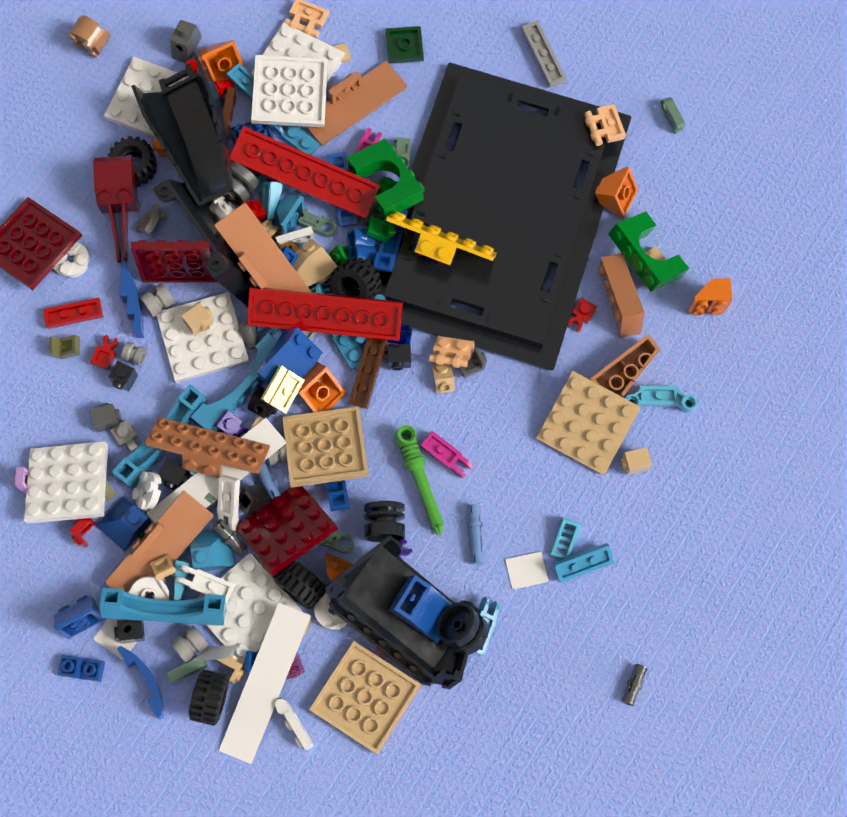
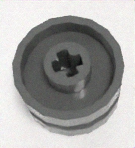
M231 161L233 191L223 197L229 202L240 206L249 200V193H253L256 190L259 181L247 168Z

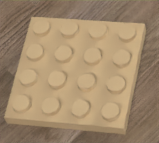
M572 371L536 439L605 475L641 407L581 374Z
M359 406L283 417L291 488L369 477Z
M353 641L309 710L378 755L420 689L421 684Z

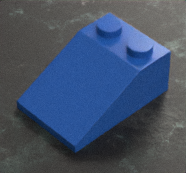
M298 327L283 331L256 374L269 385L280 365L303 378L314 367L323 352Z
M83 596L76 601V604L60 608L58 610L59 613L54 615L55 630L70 639L104 621L105 619L101 618L100 609L92 596Z

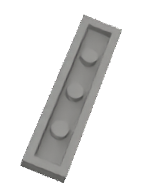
M538 20L523 25L521 31L549 88L565 83L566 76Z

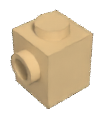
M198 303L181 315L183 322L194 336L201 331H207L211 324H213L212 312L207 306L203 307L201 303Z
M647 447L625 452L622 459H620L622 470H625L627 475L648 471L652 467Z

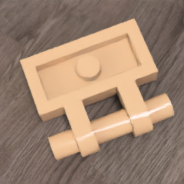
M295 0L289 11L290 16L294 18L293 20L286 18L284 23L290 25V28H296L305 34L317 38L319 31L315 30L314 27H323L329 15V10L304 0ZM302 20L304 22H307L308 25H302L300 24V21Z
M614 104L597 108V115L594 116L591 111L584 113L586 117L585 123L590 128V136L596 146L603 144L602 137L606 138L607 143L625 139L626 134ZM596 123H600L602 129L598 130Z
M438 336L433 347V354H430L429 362H435L436 365H453L455 368L467 367L468 360H470L475 347L474 341Z

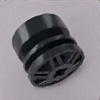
M387 500L365 504L364 512L366 514H364V519L372 523L364 525V540L380 543L389 535L397 541L404 540L405 524L397 521L405 519V514L402 513L405 511V504Z

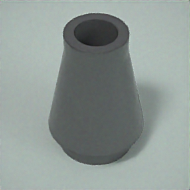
M247 321L242 322L238 325V332L247 344L248 349H254L258 344L256 326L247 325Z

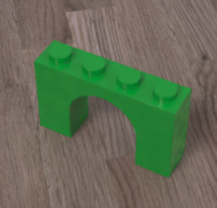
M386 138L347 157L348 168L351 173L362 178L377 171H390L399 177V181L394 187L375 196L376 208L385 220L388 215L402 212L424 200L423 192H425L422 183L416 181L413 171L406 167L402 156L397 155L394 145L392 143L389 144Z
M647 211L616 223L608 235L649 291L653 292L679 280L689 270V267L679 254L660 261L651 258L643 251L639 239L648 236L657 226Z

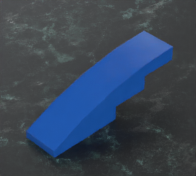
M121 261L120 298L123 303H127L126 314L129 320H134L133 332L136 338H144V321L138 290L126 261Z

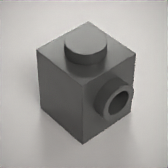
M103 403L97 408L90 409L93 426L97 433L113 429L119 425V420H122L120 410L116 409L113 403Z

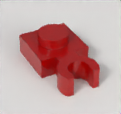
M581 297L572 311L571 315L574 318L569 320L568 327L570 328L573 323H576L578 325L576 332H580L583 326L582 321L588 324L597 306Z
M105 335L103 337V347L97 345L90 363L109 371L116 356V352L112 349L117 347L118 339L114 338L112 343H107L109 336Z

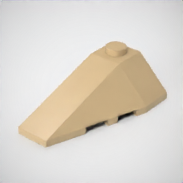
M313 239L306 242L295 252L299 256L293 264V268L307 287L316 282H319V284L325 282L330 278L333 270L338 267L323 247Z

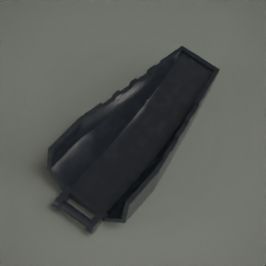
M195 52L193 56L199 68L196 73L193 66L189 64L182 71L166 79H160L161 92L144 93L136 85L131 87L143 118L157 137L161 147L170 158L169 160L175 166L195 202L201 208L232 192L233 179L219 94L206 62ZM186 76H189L188 78H186V79H184V80L178 82L177 84H175V85L169 87V85H171V84H173V83L179 81L180 79H182V78H184V77H186Z

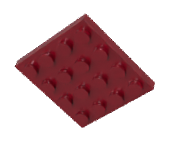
M27 197L0 226V268L33 291L83 235L80 231Z
M138 240L137 242H131V251L142 283H217L207 269V261L213 256L210 242L204 240H197L195 242H186L184 240H177L176 242H167L165 240L147 242L145 240Z
M300 486L290 487L282 492L280 496L271 500L266 507L260 508L256 513L241 521L236 530L268 572L274 576L338 530V528L306 489Z

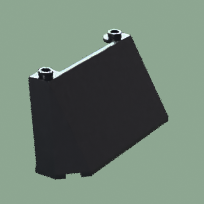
M166 180L152 188L158 199L163 202L177 199L204 240L210 242V248L215 255L207 261L208 271L214 280L243 302L247 308L249 304V288L251 286L254 287L249 279L251 275L247 270L244 272L237 263L240 261L237 255L215 227V224L221 219L210 210L209 206L212 202L200 208L187 189L186 184L182 182Z
M389 535L325 587L326 593L330 597V610L422 685L431 686L433 683L442 685L444 689H451L462 681L468 655L456 653L441 640L438 643L434 642L388 611L408 576L416 575L427 582L452 604L455 602L398 556L402 551V546ZM465 600L460 601L470 605L476 612L480 613L481 610H479L472 602Z

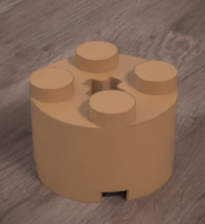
M80 15L68 32L67 37L74 41L73 45L80 50L85 48L91 56L97 58L111 35L105 28L101 30L98 27L99 23L85 15L81 17Z

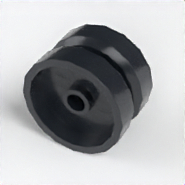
M460 602L448 606L441 613L437 620L436 632L440 640L453 651L461 655H470L484 645L488 637L489 627L483 616L470 605Z

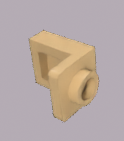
M431 365L436 393L455 391L451 365Z
M231 654L226 659H218L217 661L234 670L229 682L235 684L236 681L240 682L245 671L243 670L244 666L237 662L238 658Z

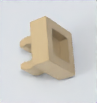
M169 555L150 562L157 580L165 581L164 577L169 575L174 577L176 570Z

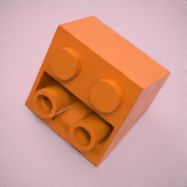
M731 278L711 279L694 297L687 309V314L700 316L704 313H712V315L725 313L733 300Z

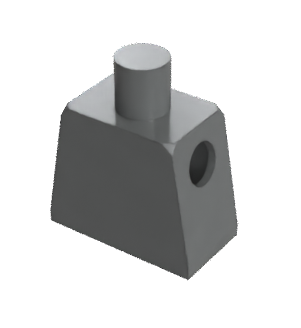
M184 20L179 21L170 40L172 59L183 63L192 59L193 53L202 38L197 25Z

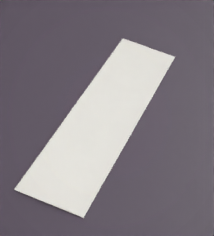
M267 418L263 419L241 437L270 445V450L265 460L287 443ZM224 465L222 467V475L240 480L250 473ZM196 473L147 512V515L155 523L182 491H186L207 508L210 503L204 498L208 493L214 496L216 500L218 499L219 478Z
M278 603L219 751L252 764L311 615Z

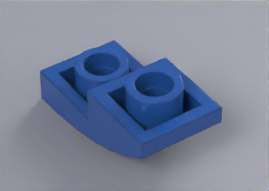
M62 655L58 676L101 682L105 662Z

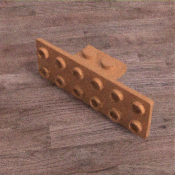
M386 61L363 77L356 71L353 74L347 75L342 82L334 84L328 90L329 100L326 101L325 127H305L320 145L324 146L407 89V85Z
M246 203L237 207L215 224L217 230L240 260L237 262L244 272L247 270L250 273L251 277L249 279L255 287L259 285L261 289L272 288L311 292Z
M161 417L157 419L145 441L146 446L181 454L182 469L216 478L222 475L223 465L258 474L270 450V445Z
M182 491L155 524L151 523L147 527L141 540L138 538L131 546V552L107 578L105 583L111 588L123 589L124 592L129 593L132 584L140 577L155 576L150 562L169 555L172 563H174L212 519L213 514L186 491Z

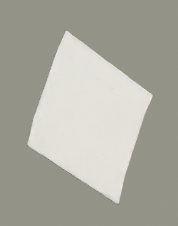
M542 552L505 559L513 590L549 582Z
M107 619L93 640L124 660L117 648L122 646L131 651L137 642L121 644L118 639H115L114 627H117V621L122 619Z
M240 645L208 646L193 660L226 659Z

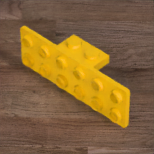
M395 212V214L392 213L386 217L388 222L421 234L415 252L451 265L457 248L491 261L496 257L497 253L490 246L483 245L481 247L476 245V241L468 238L462 240L458 238V234L448 232L447 234L441 232V228L437 226H425L423 221L415 218L413 220L407 219L403 213Z

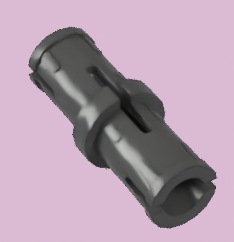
M222 519L215 522L217 525L213 524L212 528L223 538L224 544H228L237 556L243 554L247 546L237 537V533L231 530Z
M635 664L630 680H627L626 684L628 686L621 702L634 706L639 690H642L643 686L641 684L648 670L647 667Z

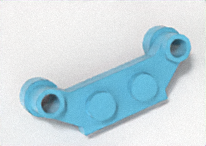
M639 386V390L635 394H630L625 398L638 406H677L684 413H689L697 406V399L693 395H684L678 390V386Z

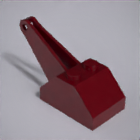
M132 155L94 158L93 175L97 206L102 214L109 213L118 263H121V249L115 213L122 212L123 260L128 262L129 212L139 211L140 208Z

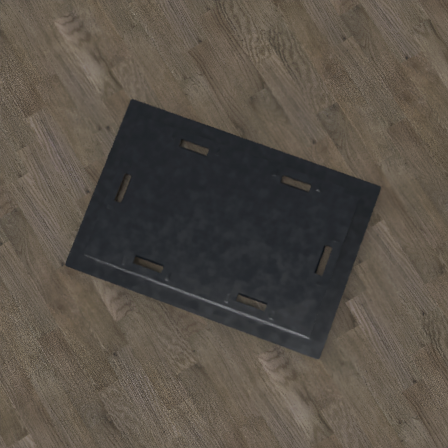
M448 63L411 168L416 181L421 182L425 189V192H423L424 200L406 209L408 210L407 219H419L428 227L434 225L441 228V232L447 234L448 232H453L459 235L458 238L474 240L476 245L481 247L483 245L494 248V252L497 254L494 260L491 261L457 248L451 265L438 263L427 256L419 257L416 255L417 252L410 251L416 232L405 228L402 244L392 272L378 270L381 284L379 285L381 289L378 293L383 295L386 300L403 302L401 325L436 336L474 341L475 348L550 371L554 370L604 209L595 195V190L602 178L615 172L625 140L607 143L606 138L602 137L603 144L596 146L595 142L591 139L590 128L585 123L586 117L584 113L591 111L593 116L597 115L596 110L600 106L458 64ZM521 103L548 111L547 117L519 109L517 105ZM617 112L625 134H627L631 116ZM453 123L460 125L452 151L447 150L445 147ZM596 123L598 130L602 129L601 124ZM582 162H587L590 164L582 190L574 188ZM553 263L558 266L550 292L548 293L542 291L550 264ZM452 301L483 310V314L480 316L450 306Z

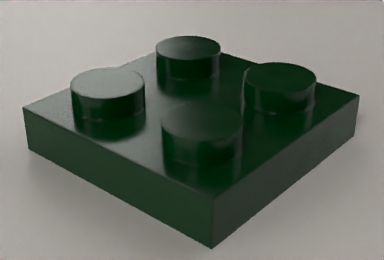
M421 26L385 29L388 64L424 61Z

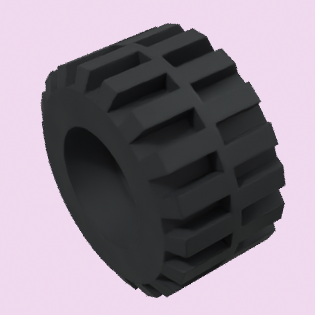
M128 136V139L121 138L119 143L116 141L114 143L115 147L110 148L108 157L132 155V157L141 158V162L134 166L137 187H141L142 183L146 185L148 179L152 180L154 178L153 174H156L157 161L151 145L147 144V141L144 139L140 140V137L133 139L132 136Z
M353 257L347 259L333 270L330 275L329 284L331 287L329 289L330 292H333V295L374 299L381 289V286H379L381 279H378L380 274L374 270L376 267L374 265L371 266L368 260L364 262L363 258L359 257L357 259ZM350 277L357 281L360 290L352 284Z
M295 560L279 571L273 578L275 583L285 593L307 609H313L326 593L325 584L315 574Z
M205 669L201 671L191 697L189 707V719L191 721L212 726L217 724L227 695L228 675Z

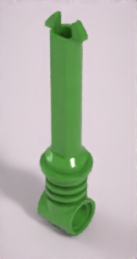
M403 425L395 434L394 443L400 449V453L403 454V468H406L413 476L430 526L437 535H440L443 532L444 523L423 469L426 458L422 456L420 449H418L415 429L412 426ZM401 434H406L409 440H404Z

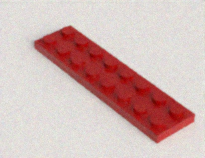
M243 126L230 154V161L237 162L248 170L362 219L367 218L380 188V185L245 126Z
M251 286L249 288L247 325L278 329L298 327L301 331L399 341L403 302L272 288L261 289L260 287Z

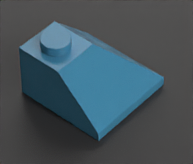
M285 195L282 200L278 201L276 214L282 235L293 232L298 225L299 217H302L305 206L304 197L301 195Z
M215 530L201 532L191 542L193 569L207 572L235 566L233 549L228 544H224L223 538Z

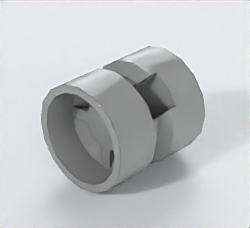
M163 283L154 287L152 293L146 292L139 297L152 317L161 313L163 307L167 309L175 303Z
M194 625L184 632L183 637L178 636L171 642V645L185 663H188L195 657V652H202L209 646Z

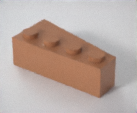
M619 253L601 257L598 273L603 279V287L608 296L619 338L641 334L645 312L623 254Z
M648 334L591 377L590 380L623 397L660 348Z

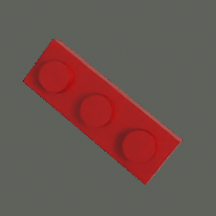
M100 298L43 309L47 329L104 317Z

